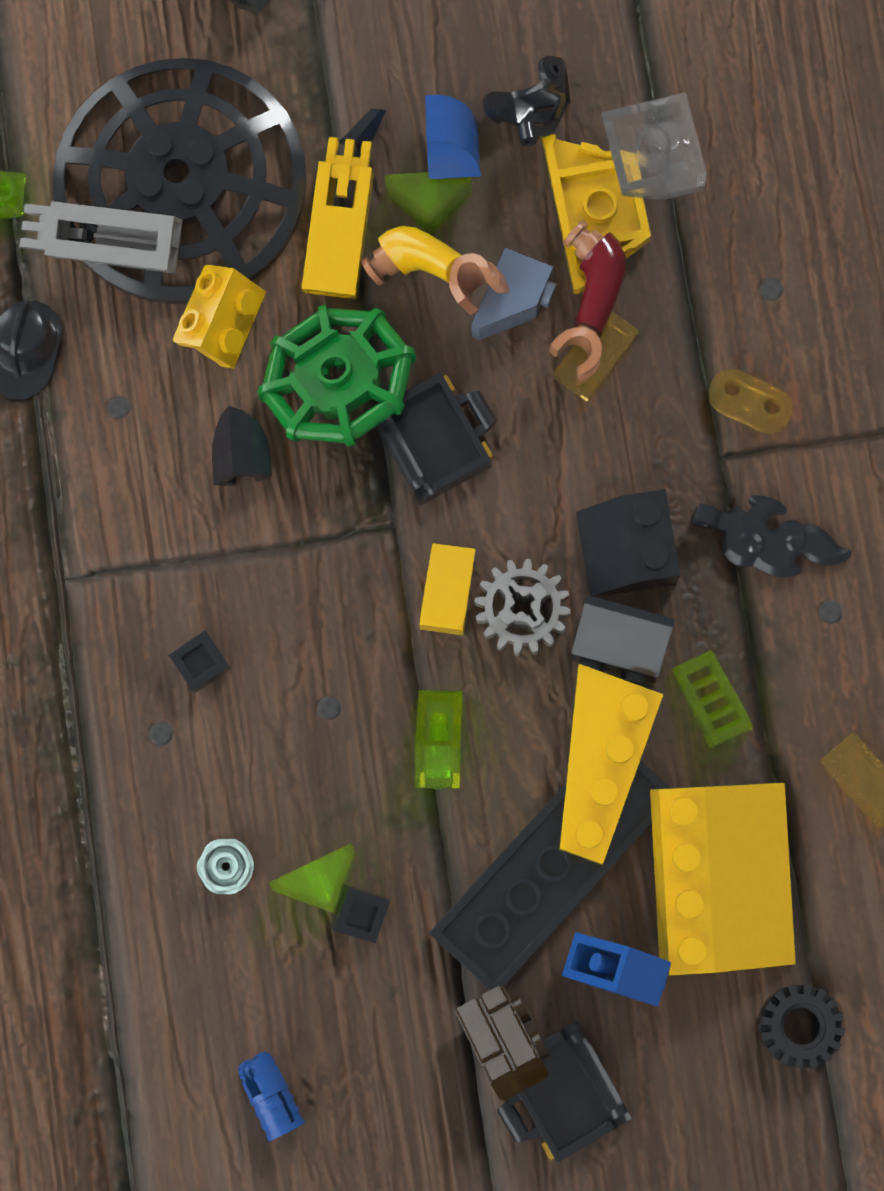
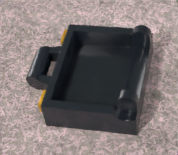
M441 372L405 391L403 399L405 408L400 415L393 414L375 427L419 506L492 467L491 459H493V455L486 442L481 443L480 439L496 424L497 419L481 391H472L454 396L455 388L449 377L447 375L443 376ZM466 404L469 405L480 424L474 429L461 408Z
M578 1021L542 1040L550 1054L549 1057L542 1060L549 1073L548 1078L530 1088H523L522 1092L507 1099L497 1110L514 1143L543 1137L545 1142L541 1143L550 1161L553 1159L556 1162L563 1160L633 1119ZM521 1100L536 1124L530 1130L527 1129L514 1105Z

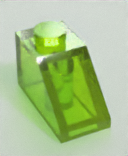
M419 690L415 735V788L460 789L463 691Z

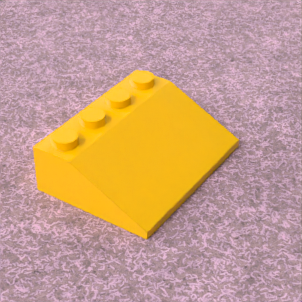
M785 783L650 789L659 958L671 962L668 975L718 973L796 964Z

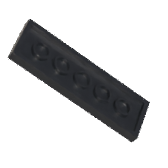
M640 760L603 865L560 850L566 791L565 783L429 934L489 990L499 985L505 986L652 823L650 789H668L671 787Z

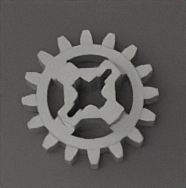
M526 559L523 568L517 569L515 563L512 560H508L506 573L503 574L494 567L491 570L494 582L481 581L480 589L487 595L486 597H476L475 606L485 609V612L478 614L476 621L477 624L488 623L489 627L483 633L484 638L487 640L496 635L499 638L498 650L502 651L507 644L514 645V655L519 656L522 646H529L531 653L535 655L538 654L539 642L543 641L549 647L554 645L551 635L552 631L560 634L565 632L566 627L558 619L570 617L571 609L560 606V603L569 599V591H557L556 588L560 585L562 578L560 575L548 579L546 577L548 565L543 564L538 571L532 570L531 559ZM515 580H530L536 584L532 587L519 586ZM499 591L505 601V606L495 617L493 614V602ZM513 596L522 603H526L529 600L532 602L530 606L532 618L522 611L516 615L513 613L515 610ZM550 598L552 602V615L548 623L544 621L545 618L540 613V607ZM512 628L527 629L531 634L515 635L508 631Z

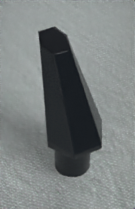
M370 109L339 140V143L345 145L346 139L355 140L354 157H361L363 141L372 142L386 110Z

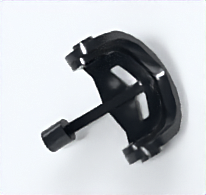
M548 55L540 59L538 71L541 83L513 92L492 91L483 98L484 111L495 123L507 122L519 126L520 143L523 146H532L538 140L552 134L558 127L567 105L571 103L566 62L560 57ZM554 107L551 110L536 113V109Z

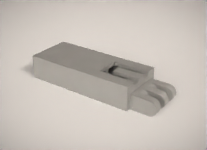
M51 201V206L25 204L24 213L40 216L39 223L22 221L21 230L37 232V240L20 238L19 247L45 251L44 255L57 259L176 273L183 221L180 218L169 215ZM79 222L98 225L97 233L93 235L96 238V243L69 241L68 238L86 240L87 229L71 228L70 223Z

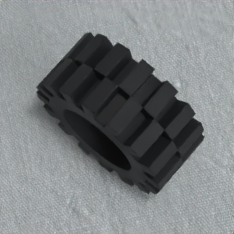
M792 985L777 990L774 995H770L765 1001L767 1003L764 1008H761L759 1014L761 1020L760 1024H758V1031L761 1033L763 1046L768 1049L774 1059L795 1068H814L823 1062L829 1061L832 1058L831 1055L838 1051L842 1045L840 1044V1039L845 1034V1028H842L843 1013L839 1012L837 1008L838 1003L835 999L830 998L824 990L812 987V985ZM796 1008L810 1010L816 1016L819 1025L816 1037L811 1042L803 1045L792 1042L784 1031L786 1016Z

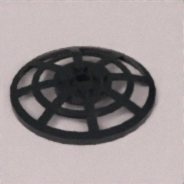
M190 58L157 60L136 66L113 77L93 92L76 111L63 133L55 157L53 171L54 202L67 203L64 182L66 164L89 166L88 181L93 206L128 211L138 206L145 213L180 218L183 220L182 225L199 221L209 238L189 245H179L177 260L194 259L218 251L228 268L236 269L251 281L266 271L285 250L297 229L305 204L307 188L306 161L298 132L287 111L272 93L253 78L232 67L209 60ZM177 69L196 70L189 89L161 90L137 98L128 85L129 82L139 77L160 71ZM213 73L226 76L244 85L258 96L270 110L247 120L229 102L207 93ZM113 92L123 108L104 126L95 142L94 148L70 147L73 137L84 118L102 99ZM185 101L180 122H169L157 126L146 111V108L160 103ZM206 105L219 111L236 126L214 137L205 129L197 126L202 106ZM131 118L142 136L135 142L130 152L106 150L114 134ZM278 125L281 126L285 133L291 153L293 172L291 190L266 183V158L258 135ZM247 141L253 160V179L229 173L224 152ZM174 165H184L189 169L188 176L182 182L173 183L166 179L168 169ZM102 167L125 170V179L129 190L109 205L105 201L102 190ZM226 191L248 196L240 213L227 227L223 228L213 211L223 200ZM264 200L287 207L283 220L273 237L256 256L245 263L232 241L251 223L260 207L261 201ZM71 222L70 227L76 228L74 223ZM84 223L79 228L87 229L86 240L70 238L68 240L89 243L94 239L93 235L97 233L98 225ZM84 262L92 272L107 284L128 295L150 302L187 304L195 288V285L163 286L161 285L163 272L146 270L144 282L120 273L109 265Z

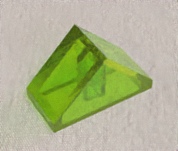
M429 172L385 175L387 198L430 235H433L472 193L471 177L429 179Z
M348 844L270 881V887L276 893L335 914L344 885H347L355 863L357 852L352 844Z

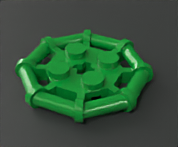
M327 304L318 306L316 313L282 336L275 335L270 341L272 349L263 384L257 389L258 398L261 402L268 405L285 428L288 439L294 442L305 439L345 443L349 447L356 445L358 438L393 414L400 415L404 410L405 404L403 399L411 365L416 361V353L413 347L405 344L386 320V313L378 308H374L371 311L328 308ZM333 326L358 327L356 331H349L350 335L339 334L338 330H333ZM322 329L321 333H319L318 335L304 343L302 346H298L300 343H302L303 341H305L306 339H308L309 337H311L316 332ZM372 335H377L388 350L376 353L368 343ZM287 358H293L296 364L294 373L291 370L289 377L282 378ZM335 366L338 370L346 367L340 378L328 379L330 377L328 371L330 368ZM393 366L388 390L386 391L380 388L381 370ZM295 392L303 402L296 414L283 398L284 395ZM370 399L378 402L373 408L351 422L349 415L351 412ZM315 414H322L328 419L339 417L340 425L312 423L310 421Z

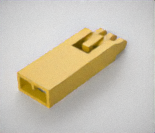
M329 137L326 161H319L302 290L306 294L357 300L374 178L373 169L370 167L372 142L363 141L361 157H354L355 140L346 139L344 155H337L339 149L338 138ZM349 181H355L352 208L333 206L335 190L337 197L348 199Z

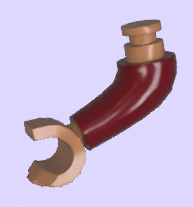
M584 219L574 227L563 242L567 248H570L572 245L576 248L574 254L582 260L579 269L584 272L586 279L580 308L575 320L577 327L565 330L551 343L549 352L554 357H557L569 345H577L585 350L588 359L577 367V384L590 380L599 369L602 353L599 337L604 333L626 274V256L619 240L611 232L603 237L596 230L588 231L587 227L589 224Z

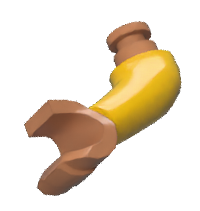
M399 226L386 231L378 237L381 246L373 251L374 258L369 260L366 257L361 261L368 275L378 286L385 283L383 278L385 275L388 274L392 277L399 271L404 275H408L412 271L421 270L448 282L456 302L470 316L478 310L471 297L478 287L487 283L496 293H509V286L504 274L492 262L486 261L481 255L475 253L461 255L447 244L416 227Z

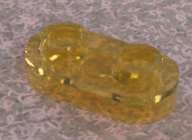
M723 370L713 378L708 392L709 401L716 411L760 432L768 434L777 433L787 426L792 417L793 403L786 392L740 370ZM734 384L739 388L740 393L736 396H729L725 393L724 386ZM767 402L775 403L779 408V412L777 414H768L764 410V404Z

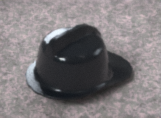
M21 301L10 305L0 314V395L12 400L28 399L39 394L48 385L54 370L62 329L57 314L48 305L38 301Z

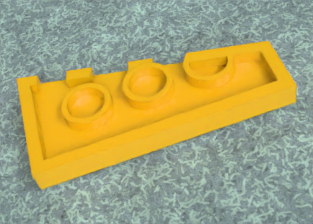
M578 665L560 850L603 865L664 694L590 667Z

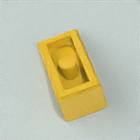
M432 543L419 623L420 630L464 636L476 549Z

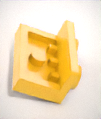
M205 265L196 281L194 291L184 314L180 318L173 342L179 346L195 348L220 366L234 369L266 291L234 268Z

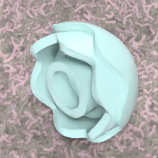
M217 839L210 842L197 862L199 877L206 888L216 894H234L242 890L250 881L254 870L252 855L247 847L236 839ZM226 862L230 864L228 871L222 869V865Z

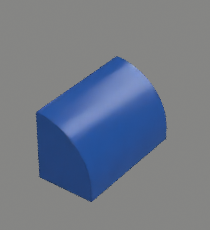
M425 95L429 179L481 177L478 125L472 111L464 103L453 97Z

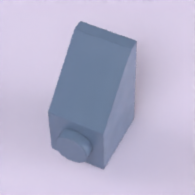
M505 248L497 268L505 276L509 286V293H496L488 286L471 325L472 338L483 340L535 319L541 305L548 308L558 285L552 282L553 266Z

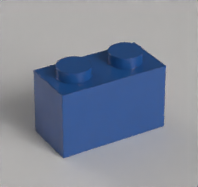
M575 932L562 976L658 1007L662 992L667 983L671 962L628 946Z

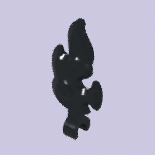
M750 496L748 502L751 508L748 512L743 511L737 505L730 514L722 512L713 506L699 503V506L695 508L691 522L692 525L724 532L722 541L725 557L734 565L740 567L753 566L775 577L786 578L799 575L801 568L795 564L797 557H804L820 565L833 566L843 563L852 554L851 550L839 546L824 529L816 525L801 524L796 520H788L776 530L770 529L767 525L768 519L774 515H785L787 509L778 500L767 496Z

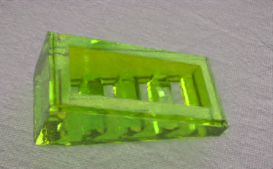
M712 650L671 669L710 749L753 728L742 703ZM706 666L709 667L712 674L690 684L687 675ZM717 682L720 689L700 699L697 697L695 691ZM723 697L725 698L728 705L709 714L706 713L704 706ZM730 713L733 714L735 721L718 729L714 728L713 721Z

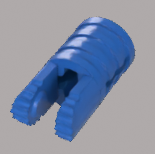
M266 1051L260 1052L252 1059L246 1060L239 1065L238 1074L242 1080V1085L250 1099L251 1106L255 1109L257 1118L261 1122L260 1125L267 1135L268 1142L305 1124V1120L301 1117L300 1110L294 1102V1097L292 1093L290 1094L288 1085L270 1053H266Z

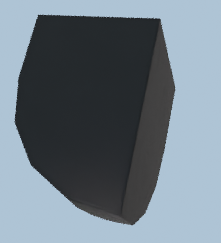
M228 406L221 414L213 438L212 470L213 485L235 486V477H255V482H259L272 476L271 454L266 434L254 418L245 411Z

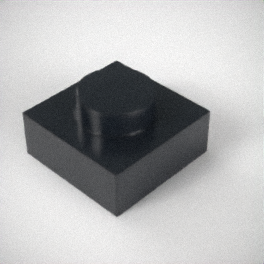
M205 630L168 655L194 693L231 669Z
M345 884L330 927L336 932L376 943L390 900L385 896Z

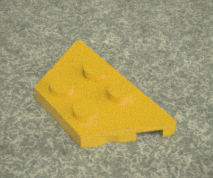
M550 134L542 139L563 242L574 227L583 219L589 224L587 230L590 232L596 230L603 237L611 232L619 240L626 259L650 242L651 233L634 155L616 150L604 151L597 145L581 142V145L558 140L555 134ZM563 244L573 294H579L584 291L586 280L584 272L579 269L582 260L574 254L576 248L573 245L567 248Z

